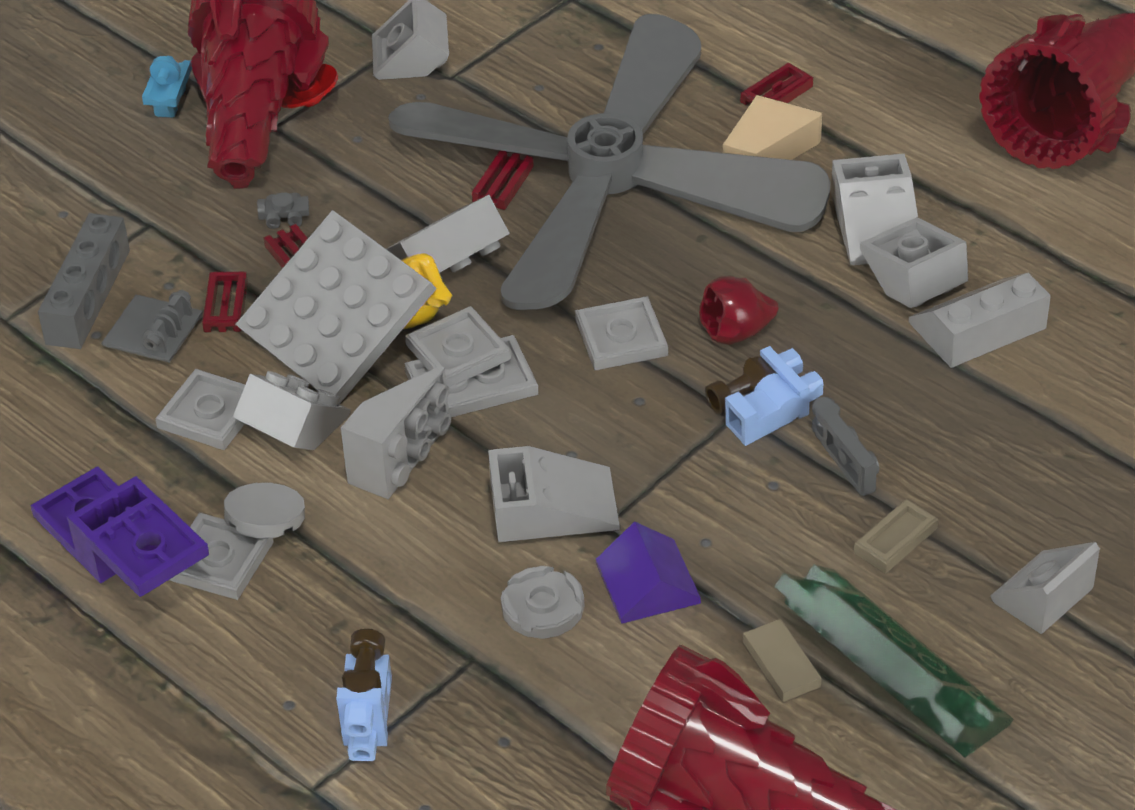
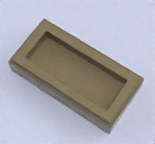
M906 499L854 543V554L886 574L938 529V518Z
M781 619L743 633V644L782 702L821 688V676Z

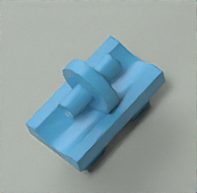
M160 56L151 63V76L142 95L143 105H153L155 116L175 117L181 96L184 95L186 83L192 71L191 61L185 60L177 63L172 56Z

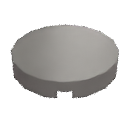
M252 483L240 486L229 492L224 500L225 522L228 525L230 523L235 525V531L245 536L255 538L279 537L284 535L285 529L293 527L294 531L299 528L305 519L304 498L297 491L285 485Z
M549 566L527 568L513 575L501 595V608L504 620L516 632L533 638L556 637L571 630L582 618L585 607L582 586L578 580L566 571H564V574L555 572L554 567Z

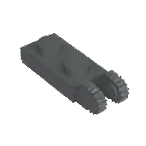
M823 396L821 398L818 397L812 405L813 415H816L812 419V429L815 432V436L860 496L875 492L876 474L879 473V463L872 451L866 450L859 441L855 429L852 426H847L840 417V407L835 403V400L833 401L832 398Z

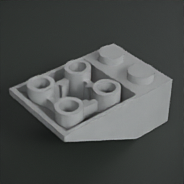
M905 154L832 161L831 196L850 266L868 264L860 250L861 242L918 217L912 176Z
M438 366L362 402L342 425L341 435L348 484L389 499L398 487H402L406 483L412 469L419 461H423L427 457L430 447L439 436H443L450 426L451 415L448 411L447 399L449 388L446 385L445 367Z
M531 446L488 450L498 542L620 530L610 467Z

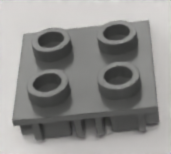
M184 290L173 292L169 297V302L136 294L101 344L105 347L170 363L202 316L203 311L191 307V296Z

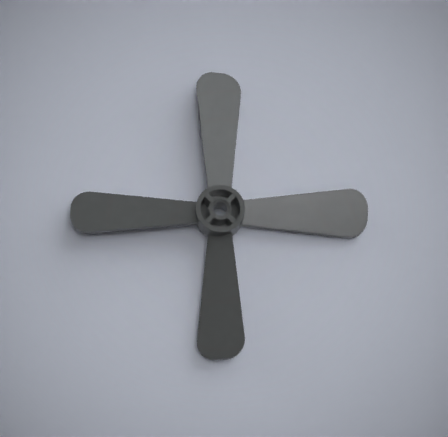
M659 14L642 15L635 21L604 113L580 119L570 128L568 137L428 102H412L400 105L388 117L390 128L406 136L568 161L569 176L573 183L502 284V303L506 307L516 310L550 307L562 301L571 293L608 194L620 193L641 185L788 232H801L815 226L823 217L830 197V179L828 174L822 167L812 162L643 145V134L701 57V41L698 35L688 26Z

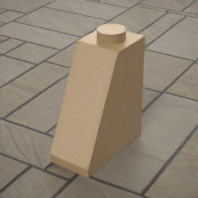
M756 95L724 142L723 153L793 160L820 143L822 113Z

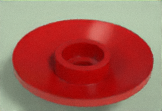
M322 64L309 89L304 91L299 90L290 78L281 107H311L318 104L322 97L336 85L338 80L336 69L332 65Z

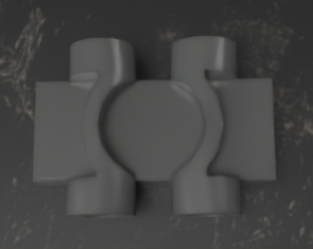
M278 193L267 196L266 200L257 199L259 220L266 219V225L271 229L280 226L281 218L288 217V224L290 226L294 224L300 226L302 224V216H309L308 196L301 197L298 193Z

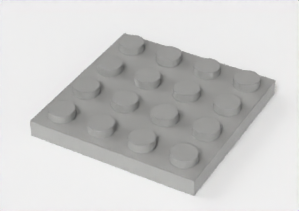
M332 210L235 325L302 379L309 382L317 391L318 389L325 390L340 397L338 402L340 404L437 288L429 280Z

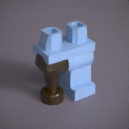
M771 346L760 350L761 357H750L746 360L743 367V375L727 385L723 381L718 380L705 387V395L711 408L717 414L726 412V426L745 446L789 424L797 417L801 419L809 415V402L823 395V379L815 371H811L801 377L797 375L803 372V362L800 355L793 348L777 354Z
M360 629L351 635V654H346L345 672L342 675L343 688L337 689L336 700L343 745L348 746L349 760L374 761L377 746H387L388 741L387 718L392 683L389 655H383L385 637L382 633L373 629Z

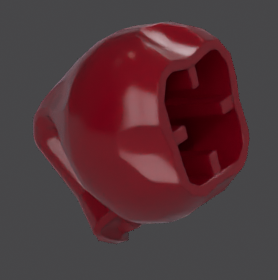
M729 275L713 279L706 286L699 308L701 323L707 329L712 340L721 344H735L751 338L761 331L777 315L779 307L775 300L758 291L746 277L737 278Z

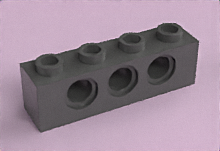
M88 214L38 310L45 345L74 349L82 348L130 251L124 217Z

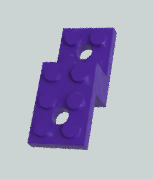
M97 466L30 505L33 517L100 584L117 574L139 597L144 596L209 555L208 544L137 476L118 486Z

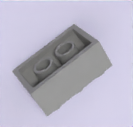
M487 195L450 213L386 248V250L400 260L415 254L426 253L434 258L439 273L449 267L453 273L472 263L469 258L470 255L479 251L481 256H484L501 247L498 240L510 233L490 195Z
M1029 273L1000 279L909 316L908 322L948 366L952 368L1046 329L1051 295Z

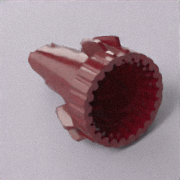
M191 0L188 36L191 38L192 46L198 50L191 60L192 71L207 104L206 146H210L207 168H212L218 177L228 181L234 189L247 188L250 181L254 178L255 168L261 169V165L266 161L271 131L277 132L278 114L281 110L290 78L299 90H308L324 61L325 53L329 46V37L320 30L321 18L318 17V8L316 7L315 0Z
M1135 13L1110 15L1106 19L1100 20L1098 18L1085 24L1086 20L1081 14L1043 16L1037 21L1035 33L1022 36L994 57V61L987 66L986 74L982 77L980 84L982 89L979 93V99L982 104V116L995 141L1001 147H1004L1008 154L1019 158L1021 162L1027 165L1032 164L1037 168L1043 169L1046 167L1058 169L1064 165L1070 166L1087 154L1092 155L1097 149L1110 153L1116 148L1120 135L1127 131L1131 119L1132 110L1130 104L1118 102L1116 97L1121 86L1135 74Z
M679 645L674 650L649 690L620 748L606 785V795L610 796V801L627 810H897L865 794L866 785L830 768L821 756L795 742L794 734L768 720L770 712L740 675L725 662L717 658L709 659L683 645Z

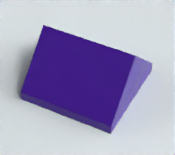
M634 521L596 558L597 568L621 624L701 604V597L675 540Z

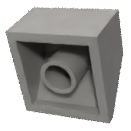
M408 0L372 34L373 76L378 80L425 77L436 67L440 68L443 66L449 56L447 15L427 0Z
M918 217L860 243V250L885 294L909 308L920 306L925 301L942 293L950 292L953 288L968 281L966 241Z

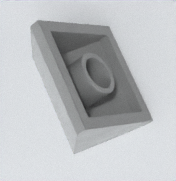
M1096 542L1041 551L990 597L996 605L1042 634L1093 589L1100 548Z

